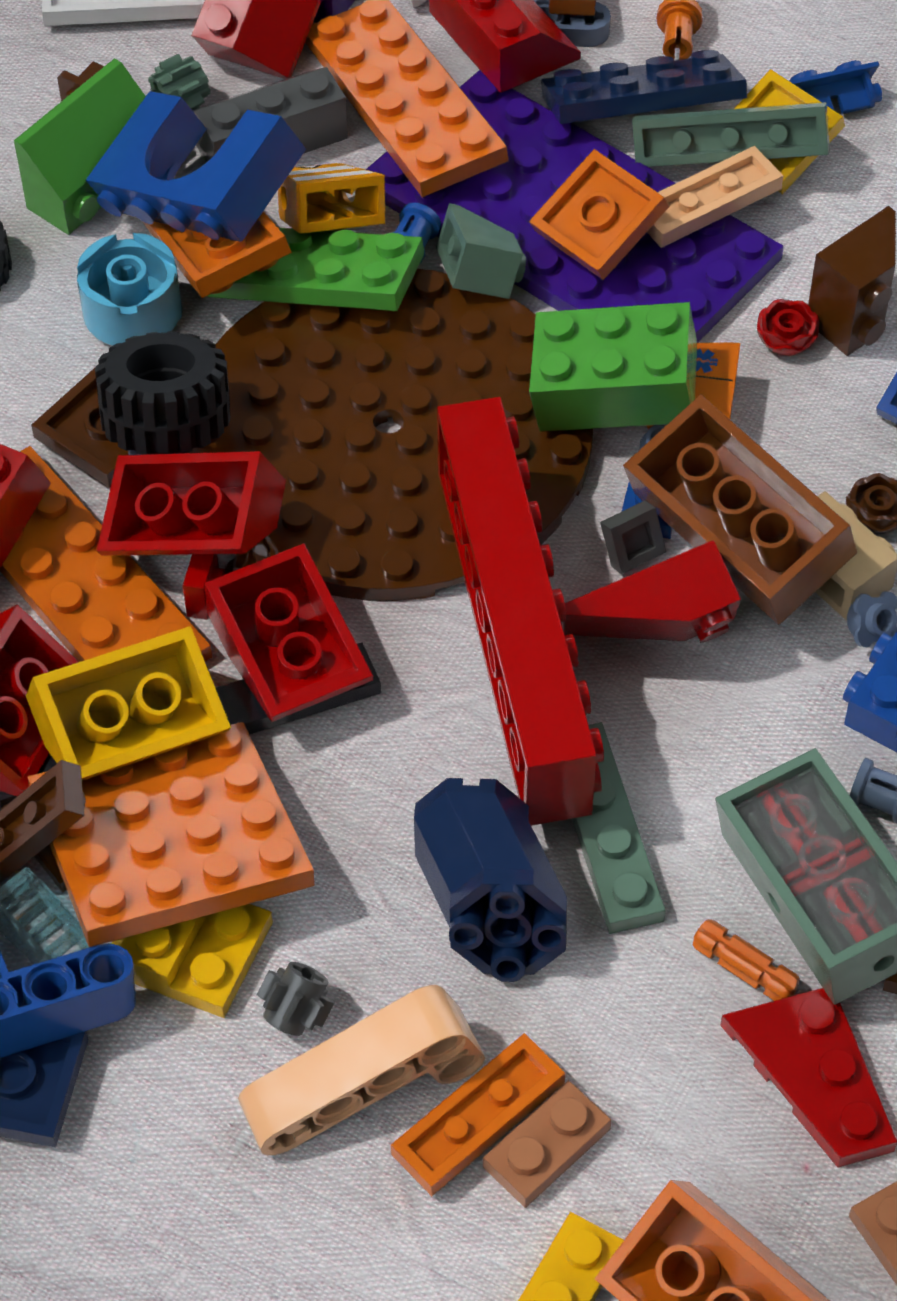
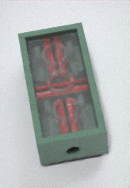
M816 748L715 798L723 838L834 1005L897 973V862Z

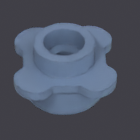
M884 591L879 597L860 594L851 604L847 614V625L858 646L869 647L873 642H877L883 633L892 637L897 632V614L895 611L897 608V597L894 593Z

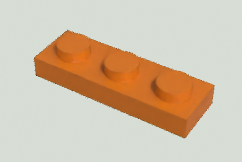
M524 1033L391 1144V1155L432 1197L565 1083V1072Z

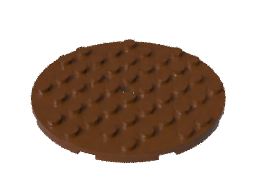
M417 269L397 311L264 301L240 318L215 344L216 349L222 350L225 355V361H227L230 400L229 426L224 427V433L219 438L211 439V444L203 448L196 447L192 449V452L188 453L261 451L286 480L277 529L269 534L276 544L279 553L304 543L330 594L333 596L367 601H401L433 597L437 589L465 582L438 475L437 406L501 397L505 416H514L517 423L519 448L514 449L517 459L525 458L528 464L531 482L530 490L526 491L528 502L537 501L539 505L542 533L537 535L540 545L561 525L562 516L573 502L575 496H579L583 488L590 465L593 429L539 431L529 394L536 314L512 298L507 299L452 288L447 273ZM389 417L393 418V423L401 426L394 433H383L376 429L378 425L386 423Z

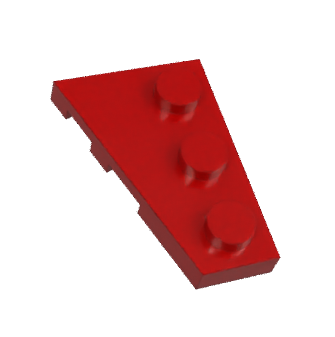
M823 988L722 1015L720 1026L733 1041L737 1039L754 1059L753 1066L766 1082L771 1080L792 1105L794 1116L837 1168L895 1151L897 1145L896 1137L841 1003L834 1005Z

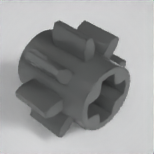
M290 962L286 970L279 967L277 973L269 970L257 993L258 997L265 1000L263 1004L265 1008L263 1013L264 1019L276 1029L294 1036L302 1035L305 1028L313 1030L315 1025L323 1027L335 1004L333 1000L326 997L328 990H326L328 985L327 978L314 968L299 962Z

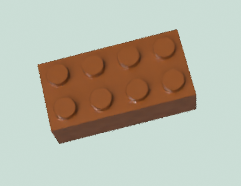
M701 394L623 465L634 494L642 501H647L656 507L657 515L692 547L695 548L709 541H715L734 585L778 625L787 619L857 554L850 524Z

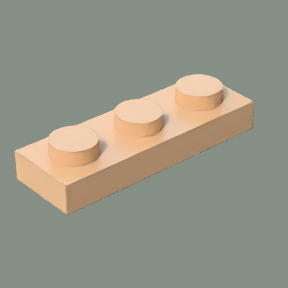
M756 146L750 147L659 191L658 193L665 198L669 208L647 233L662 248L781 190L783 175Z

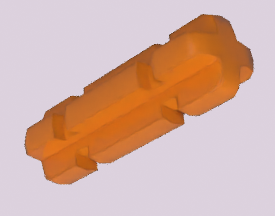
M707 919L696 931L692 944L696 950L710 959L717 956L720 958L717 964L755 989L759 988L760 985L766 988L763 993L764 995L776 1001L795 994L800 981L796 973L782 964L778 968L773 966L772 964L775 959L736 934L729 937L726 935L729 929L715 920Z

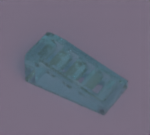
M29 867L22 869L0 887V932L33 965L60 957L76 944L82 950L90 948L79 921ZM44 912L47 917L27 932L24 928ZM61 929L64 934L43 950L40 945Z

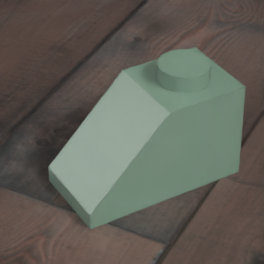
M449 203L436 249L452 288L509 299L514 282L519 283L521 281L526 266V256L522 252L515 235L459 205Z

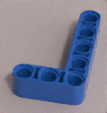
M101 944L9 972L0 951V1058L114 1023L127 1017L134 1010L136 1004L134 967L130 953L119 945Z

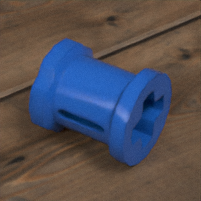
M409 203L404 205L399 214L400 223L392 233H399L403 236L422 237L425 248L428 241L435 238L439 233L441 220L426 205ZM424 249V256H423V258H422L420 264L423 262V260H424V258H425V249Z

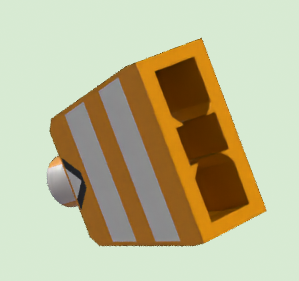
M342 163L294 167L278 189L280 219L301 234L385 224V175ZM355 191V199L351 202L346 193L352 195Z

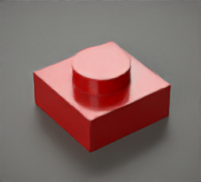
M192 554L183 582L187 617L208 620L204 583L226 574V569L219 568L217 554Z

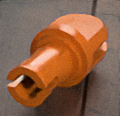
M664 0L659 5L656 17L658 27L665 33L663 54L674 59L675 48H679V60L688 59L693 51L692 35L700 29L703 21L702 8L695 0Z

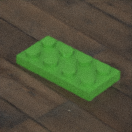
M279 228L285 235L292 253L278 259V262L271 268L264 271H255L235 281L226 291L210 294L208 297L397 311L424 256L422 237L403 236L399 233L382 235L356 233L352 230H340L337 232L319 231L301 234L293 228Z

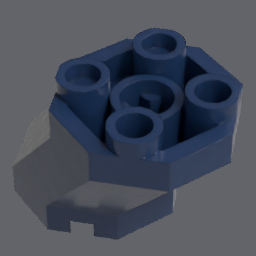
M446 778L415 803V857L449 925L450 948L482 973L492 974L494 978L501 982H516L524 975H534L566 951L567 896L529 823V805L497 779H480L479 786L463 785V778Z

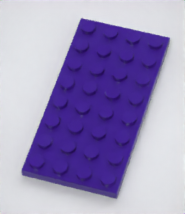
M481 70L477 71L459 88L507 146L508 162L425 197L420 196L387 151L366 169L385 175V205L399 214L406 204L420 203L426 205L439 216L442 229L448 205L451 203L459 205L513 233L522 252L526 256L524 275L519 283L514 282V284L554 309L563 311L690 302L697 343L782 260L784 246L732 215H728L662 248L646 232L610 274L602 280L535 232L529 223L530 219L593 149L603 154L656 192L676 183L644 164L636 162L632 157L575 124H560L552 111L511 88L500 93Z

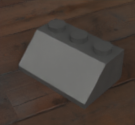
M327 67L311 70L192 110L207 128L196 144L206 163L217 153L247 110L282 116L306 148L304 153L348 139L346 97Z

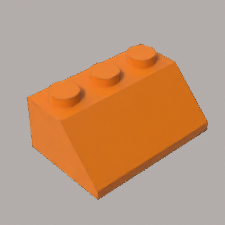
M670 1180L595 1277V1280L619 1301H830L691 1182Z

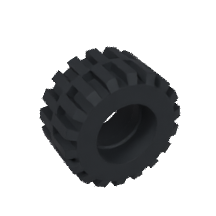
M171 331L167 333L152 332L142 336L127 338L123 343H116L109 348L108 353L102 354L98 359L99 365L95 368L101 427L102 431L106 434V438L110 442L118 443L119 448L126 451L135 450L136 454L141 455L192 452V449L196 447L203 448L211 444V439L219 438L224 433V427L229 426L230 400L227 361H225V355L222 350L216 349L213 342L200 340V336L193 334H180V332Z

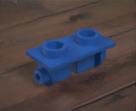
M859 60L849 61L839 65L834 71L818 74L816 70H807L794 75L789 80L820 102H827V106L833 110L831 99L837 98L841 114L873 108L875 102L882 100V90L879 83L872 84L871 82L872 76L879 67L878 61L862 64Z

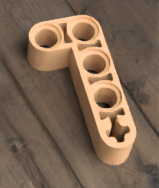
M429 985L408 993L252 1082L242 1090L238 1100L262 1154L267 1156L277 1155L301 1145L426 1073H429L441 1084H450L467 1078L483 1065L485 1057L460 1006L442 987Z

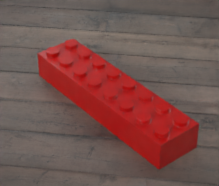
M501 397L437 406L438 475L518 797L529 805V823L531 826L590 816L593 810L594 793L602 791L598 763L604 762L603 743L599 729H589L586 715L591 714L590 694L586 681H576L573 668L578 667L579 664L577 646L573 634L564 635L561 622L566 621L564 597L560 588L553 590L551 588L549 577L554 576L552 553L549 544L540 545L537 534L542 533L541 513L537 501L528 502L526 491L531 488L530 474L526 459H517L514 450L519 448V434L515 417L505 416Z

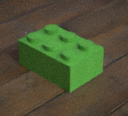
M690 302L536 312L529 394L539 431L669 424L695 400L697 339Z

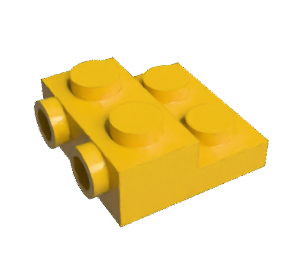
M247 904L112 941L111 944L123 947L132 956L136 985L225 1018L273 924L272 912L252 904Z

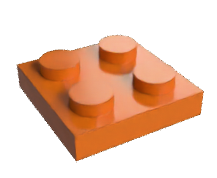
M593 149L530 219L529 223L535 232L604 280L669 208V205L658 192Z

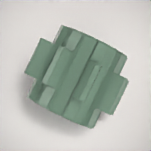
M176 54L160 62L159 66L154 68L156 73L148 78L151 91L182 97L191 110L200 108V105L205 103L203 98L208 97L211 92L207 75H205L201 64L198 61L196 62L193 56L182 60L180 54Z

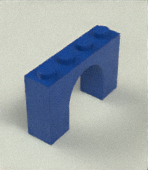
M149 91L89 174L86 182L98 194V204L114 216L120 217L122 214L137 217L147 224H153L154 221L167 224L180 232H185L188 229L201 232L214 240L222 237L242 242L306 151V148L282 116L247 110L217 153L207 163L186 176L174 179L177 171L207 128L182 97Z

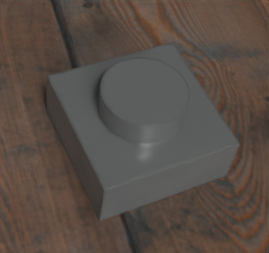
M647 501L638 503L600 522L611 567L621 574L666 553L656 507Z

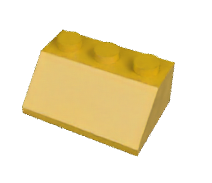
M191 626L32 678L26 694L28 704L46 749L56 763L64 760L80 765L82 781L227 732L231 729Z

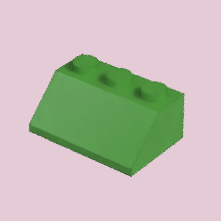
M114 58L14 140L27 209L67 235H70L84 222L91 220L101 208L97 202L98 194L86 182V179L146 97L122 62Z

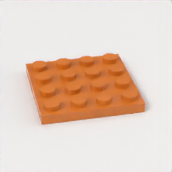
M243 722L230 725L231 729L227 732L82 781V789L86 798L85 816L52 841L50 847L88 947L315 886L314 869ZM46 772L28 776L29 786Z

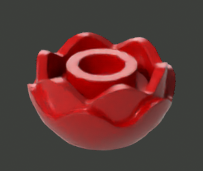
M777 299L759 313L757 333L769 350L780 355H797L806 351L816 341L819 335V318L804 301Z

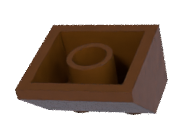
M887 206L817 253L815 257L808 306L819 318V333L846 356H849L863 345L869 346L875 343L886 328L885 318L888 302L892 296L891 286L896 265V211L890 206Z

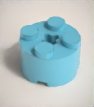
M133 233V239L117 240L116 234L106 236L90 245L79 258L77 285L83 319L88 330L102 342L115 345L116 343H123L125 339L133 336H142L152 332L167 333L172 331L181 319L183 311L175 259L170 248L159 239L142 233Z

